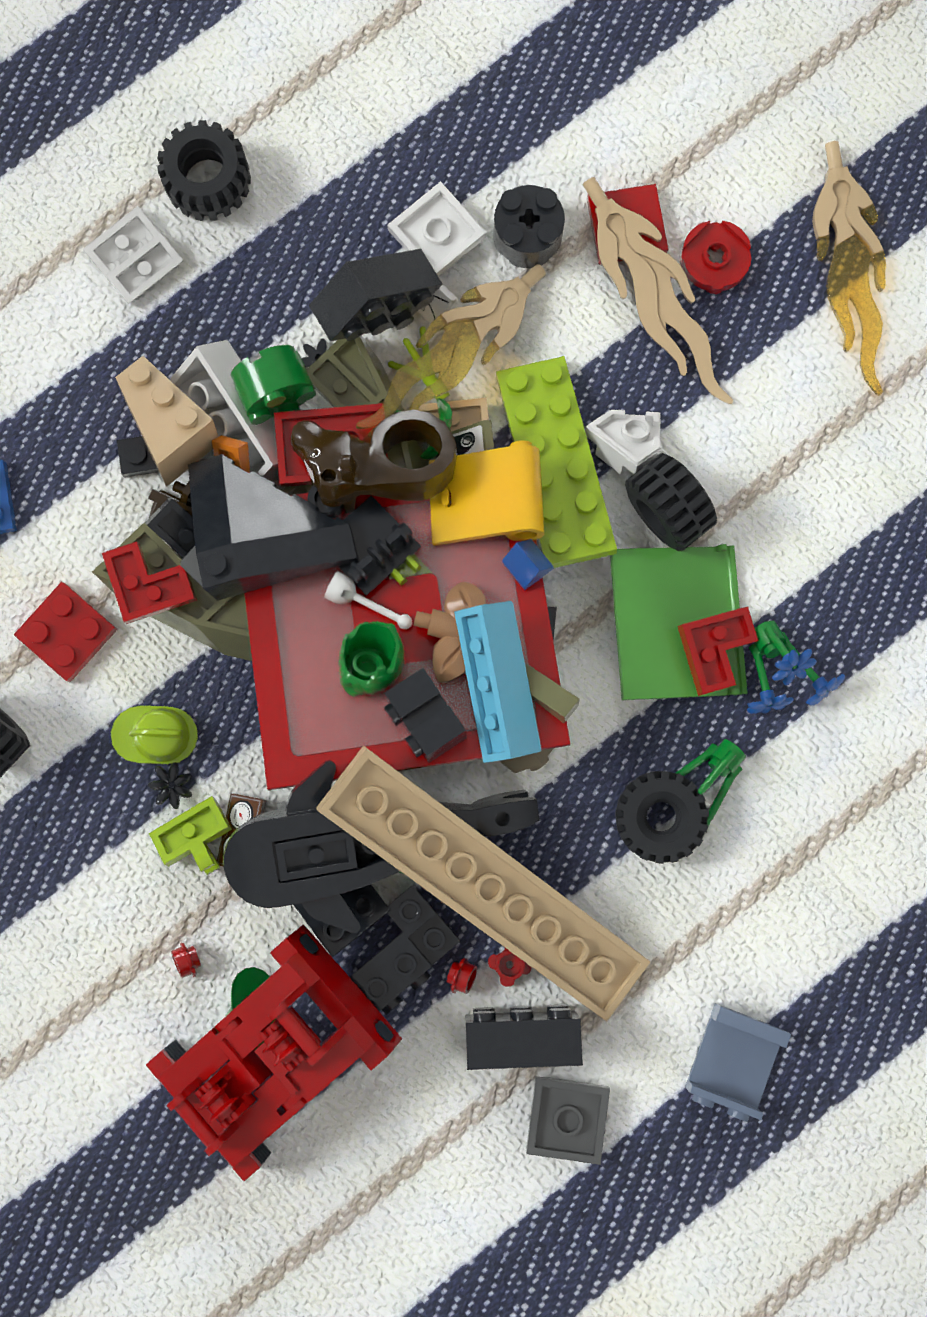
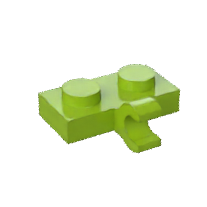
M211 796L153 830L149 835L164 865L170 867L192 854L200 871H205L209 875L219 869L220 866L207 844L229 832L232 828L217 800Z

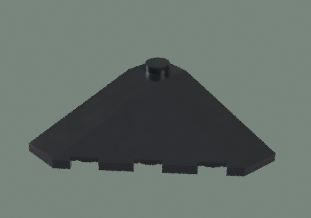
M222 454L188 464L195 548L203 589L217 601L359 560L349 523L338 517L335 520L318 511V506L296 494L292 496L277 489V485L254 471L248 473L235 466V462Z

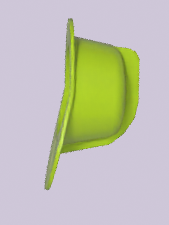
M136 706L120 713L113 723L111 739L116 752L127 761L172 764L184 760L191 754L196 746L198 734L193 719L182 709L167 706Z

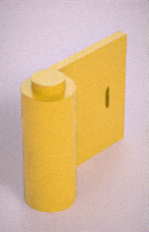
M521 440L512 442L508 447L457 455L452 481L444 491L430 498L432 544L436 546L505 535L514 541L542 538L544 536V517L539 448L532 446V443L529 441ZM435 459L429 460V464L433 463Z

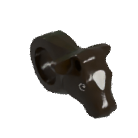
M418 410L397 412L383 419L363 440L344 431L326 430L310 420H303L293 426L290 439L293 451L304 462L312 485L319 492L323 505L334 508L344 503L345 513H352L355 510L356 499L360 495H373L404 501L430 499L444 491L452 481L457 459L454 436L446 423L429 412ZM416 440L425 442L435 448L439 456L433 463L423 468L406 469L390 462L386 454L393 446L403 441Z

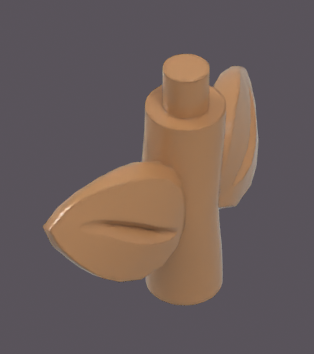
M460 582L448 592L444 601L445 612L433 609L432 614L419 611L416 613L414 626L428 629L427 635L441 638L434 645L432 659L434 673L440 683L453 681L466 673L454 612L487 604L482 591L469 582Z

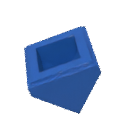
M532 539L517 542L502 560L504 566L524 590L554 569V566Z

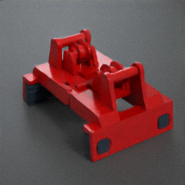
M304 924L270 952L281 967L187 1052L177 1040H174L146 1064L147 1068L174 1098L166 1105L170 1111L174 1109L206 1146L204 1152L208 1156L217 1150L243 1181L255 1173L272 1153L263 1143L269 1136L357 1059L360 1058L372 1071L389 1056L402 1040V1037ZM304 992L309 995L337 1028L323 1042L292 1006L288 1008ZM230 1059V1061H229L225 1066H223L215 1075H213V1076L205 1083V1081H206L212 1074H214L222 1065H224V1064Z

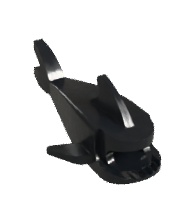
M327 760L292 789L287 802L277 803L278 810L265 812L253 817L231 834L223 855L224 872L228 883L235 893L252 905L263 908H277L301 903L312 918L347 932L357 933L361 929L360 923L341 894L370 885L401 871L316 809L331 789L336 771L335 762ZM526 790L491 795L479 799L472 804L439 802L484 837L516 832L540 821L537 799L535 797H528V791Z

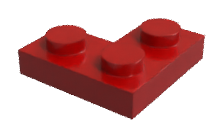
M137 541L102 553L124 623L129 624L197 601L188 572L180 565L150 575L141 546Z
M748 606L677 626L698 696L735 686L736 682L726 650L758 641Z

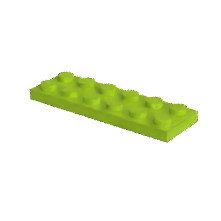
M565 356L496 371V379L513 442L529 441L532 443V446H536L540 451L544 536L538 539L541 552L554 568L617 554L616 542Z

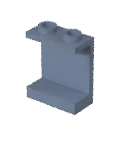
M715 1003L685 1088L693 1094L692 1100L709 1108H713L715 1103L728 1107L727 1114L745 1122L749 1121L750 1116L761 1120L763 1112L758 1109L779 1047L787 1048L791 1034L781 1028Z

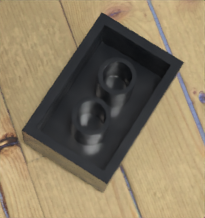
M415 249L346 262L309 304V307L330 342L345 338L347 341H352L363 334L371 333L372 335H378L389 328L395 327L396 330L407 327L414 321L413 315L433 301V294L443 284L422 249Z
M547 1005L546 1012H533L532 1006L510 1007V1013H496L494 1007L473 1008V1014L465 1015L467 1070L583 1066L581 1018L575 1010L571 1011L569 1005Z

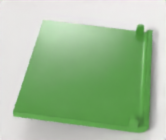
M720 544L716 547H687L682 552L673 548L617 549V554L610 555L621 701L747 694L743 646L726 650L736 685L698 696L677 627L685 623L740 608L734 545Z

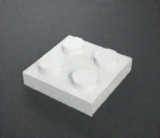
M441 181L387 225L388 231L406 251L422 249L438 277L486 238V231Z

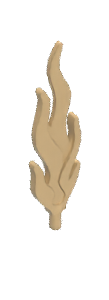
M591 177L582 185L597 207L595 212L598 218L597 239L599 257L602 266L615 283L620 298L623 300L627 298L626 281L618 266V258L622 259L630 270L637 312L647 334L677 362L680 375L685 376L687 373L686 358L677 344L668 335L666 324L674 328L689 345L704 387L714 397L727 404H732L733 399L718 385L714 378L711 348L707 334L685 312L674 294L670 278H674L677 281L686 300L691 304L694 303L695 297L685 272L680 264L669 254L646 242L640 236L645 235L660 242L662 239L661 233L643 216L621 207L612 198L608 199L596 178Z

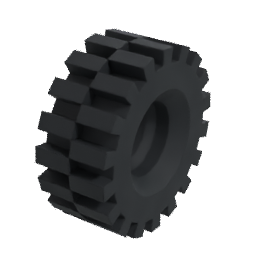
M652 771L638 776L620 794L615 811L616 826L625 845L640 858L659 864H664V862L674 863L685 856L691 855L692 851L703 842L702 838L705 832L707 833L709 826L707 824L709 810L706 807V800L703 794L698 793L697 786L692 781L670 771ZM658 802L668 803L673 807L676 814L675 823L670 829L665 831L653 829L647 821L649 808Z

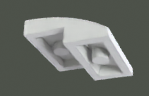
M138 206L83 248L92 262L128 304L132 303L183 262L182 258L163 234L158 232Z

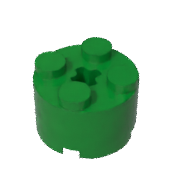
M277 345L259 351L260 359L250 363L247 357L239 362L231 371L230 375L252 425L266 422L274 417L276 412L301 410L299 406L316 396L315 388L298 351H295L294 346Z

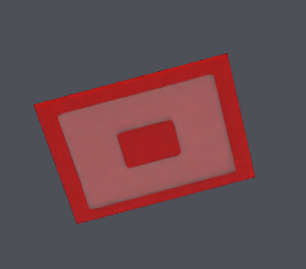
M308 493L296 494L305 500L308 498ZM371 495L358 496L355 509ZM372 495L399 524L404 522L413 532L411 536L421 545V548L412 557L422 568L415 573L405 561L396 569L407 580L402 586L390 574L367 596L357 586L356 593L399 615H409L412 618L410 628L402 629L396 621L354 600L340 605L324 598L326 590L336 572L339 571L345 574L338 566L244 593L267 790L295 787L327 760H331L336 764L333 781H337L363 746L397 771L483 759L466 673L453 681L440 683L435 676L432 659L434 645L441 638L427 635L428 629L414 626L417 611L432 614L433 609L445 612L444 601L446 596L460 582H469L478 587L484 594L487 604L506 601L513 602L525 663L561 686L543 577L524 590L502 563L503 558L513 546L521 541H514L505 535L434 546L431 533L430 499L404 501ZM344 509L341 514L332 519L335 520L338 517L344 520L350 513H345ZM378 621L394 624L404 647L405 663L402 673L385 690L378 691L375 694L365 693L355 697L350 696L340 684V666L338 665L339 652L345 634H349L359 624L364 622ZM422 668L429 675L444 701L455 713L465 728L467 739L430 763L427 762L423 754L416 758L404 739L409 736L402 723L395 726L383 708L388 705L384 693ZM532 699L541 750L570 746L567 721L562 723Z

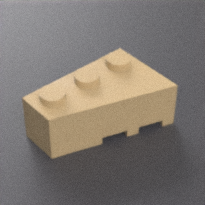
M144 356L140 357L115 377L125 402L167 487L188 470V464L198 462L213 449L212 440L219 437L214 421Z

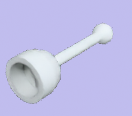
M339 571L336 572L326 590L324 598L333 603L341 605L354 600L396 621L402 629H408L412 625V618L409 615H399L357 594L353 580Z

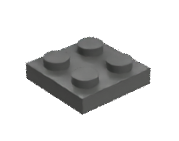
M535 1076L526 1154L601 1165L610 1094L609 1086Z

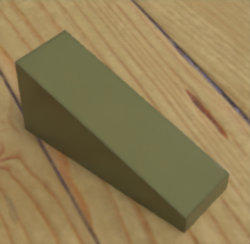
M525 663L532 700L562 723H565L579 706L580 699Z

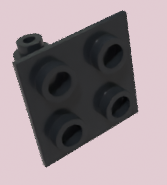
M371 495L343 520L351 526L359 560L338 567L367 596L392 573L394 568L397 569L406 561L408 555L412 556L419 550L421 545L411 536L413 534L411 529L404 522L399 524Z
M371 884L341 894L360 923L361 929L357 933H350L318 921L306 912L301 903L294 905L332 958L391 910Z

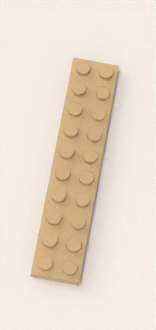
M365 746L360 749L316 807L325 817L606 1022L650 963L643 955Z

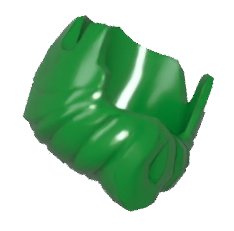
M378 621L364 622L359 624L349 634H345L339 652L338 665L340 666V684L350 696L355 697L365 693L375 694L378 691L385 690L402 673L405 663L404 647L394 624Z

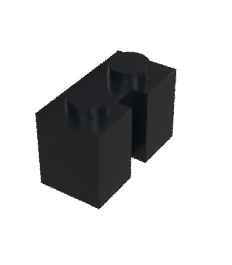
M424 668L384 693L388 705L383 708L395 726L402 723L409 736L404 739L416 758L423 754L427 762L430 763L467 739L465 728L450 706L444 701Z

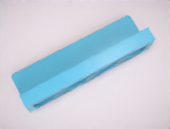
M513 602L483 604L455 611L483 763L512 759L540 752V738Z

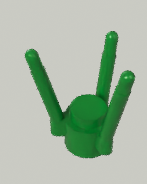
M724 739L719 746L712 743L704 753L675 772L685 776L710 758L711 760L708 762V765L713 771L699 787V794H704L719 776L725 777L727 775L709 808L708 825H710L734 779L743 770L740 764L746 759L744 752L727 739Z

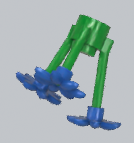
M767 621L755 627L758 641L749 646V650L755 660L762 692L760 693L761 701L747 704L749 707L747 709L748 713L755 714L761 712L766 714L770 712L771 708L782 710L786 705L794 701L793 697L786 698V694L775 697L774 690H770L762 655H766L769 659L780 654L783 657L782 661L775 663V666L780 670L772 676L774 681L783 679L784 685H789L794 680L795 675L801 679L806 678L808 675L813 681V688L816 690V694L806 701L810 706L818 704L822 698H827L830 693L829 691L838 689L845 679L844 674L837 678L834 677L829 682L823 676L819 677L812 669V666L817 663L814 658H810L812 650L807 649L800 654L775 621Z

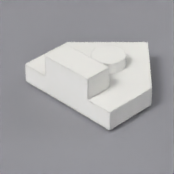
M609 410L585 427L586 436L597 445L596 455L619 474L627 470L635 474L660 454L662 450L660 412H646L645 415L625 414V410Z

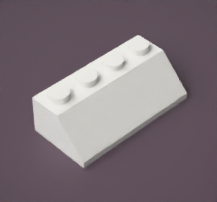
M228 340L197 346L170 378V381L213 419L218 436L224 435L248 443L250 472L254 471L272 482L278 480L275 419L272 417L262 424H251L230 375L233 368L241 362L240 358ZM213 449L206 454L208 458L214 457Z

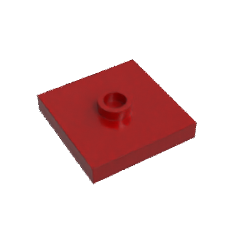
M656 184L604 192L608 199L612 198L621 207L635 212L650 221L661 233V241L657 242L645 235L640 236L646 242L666 253L669 249ZM587 195L598 264L602 265L598 252V218L595 212L597 207L590 196Z

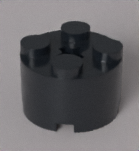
M536 185L518 186L502 194L494 213L493 240L497 251L508 259L509 263L520 268H533L536 264L542 266L558 251L562 242L565 214L557 194L550 188ZM526 225H530L532 229H527Z

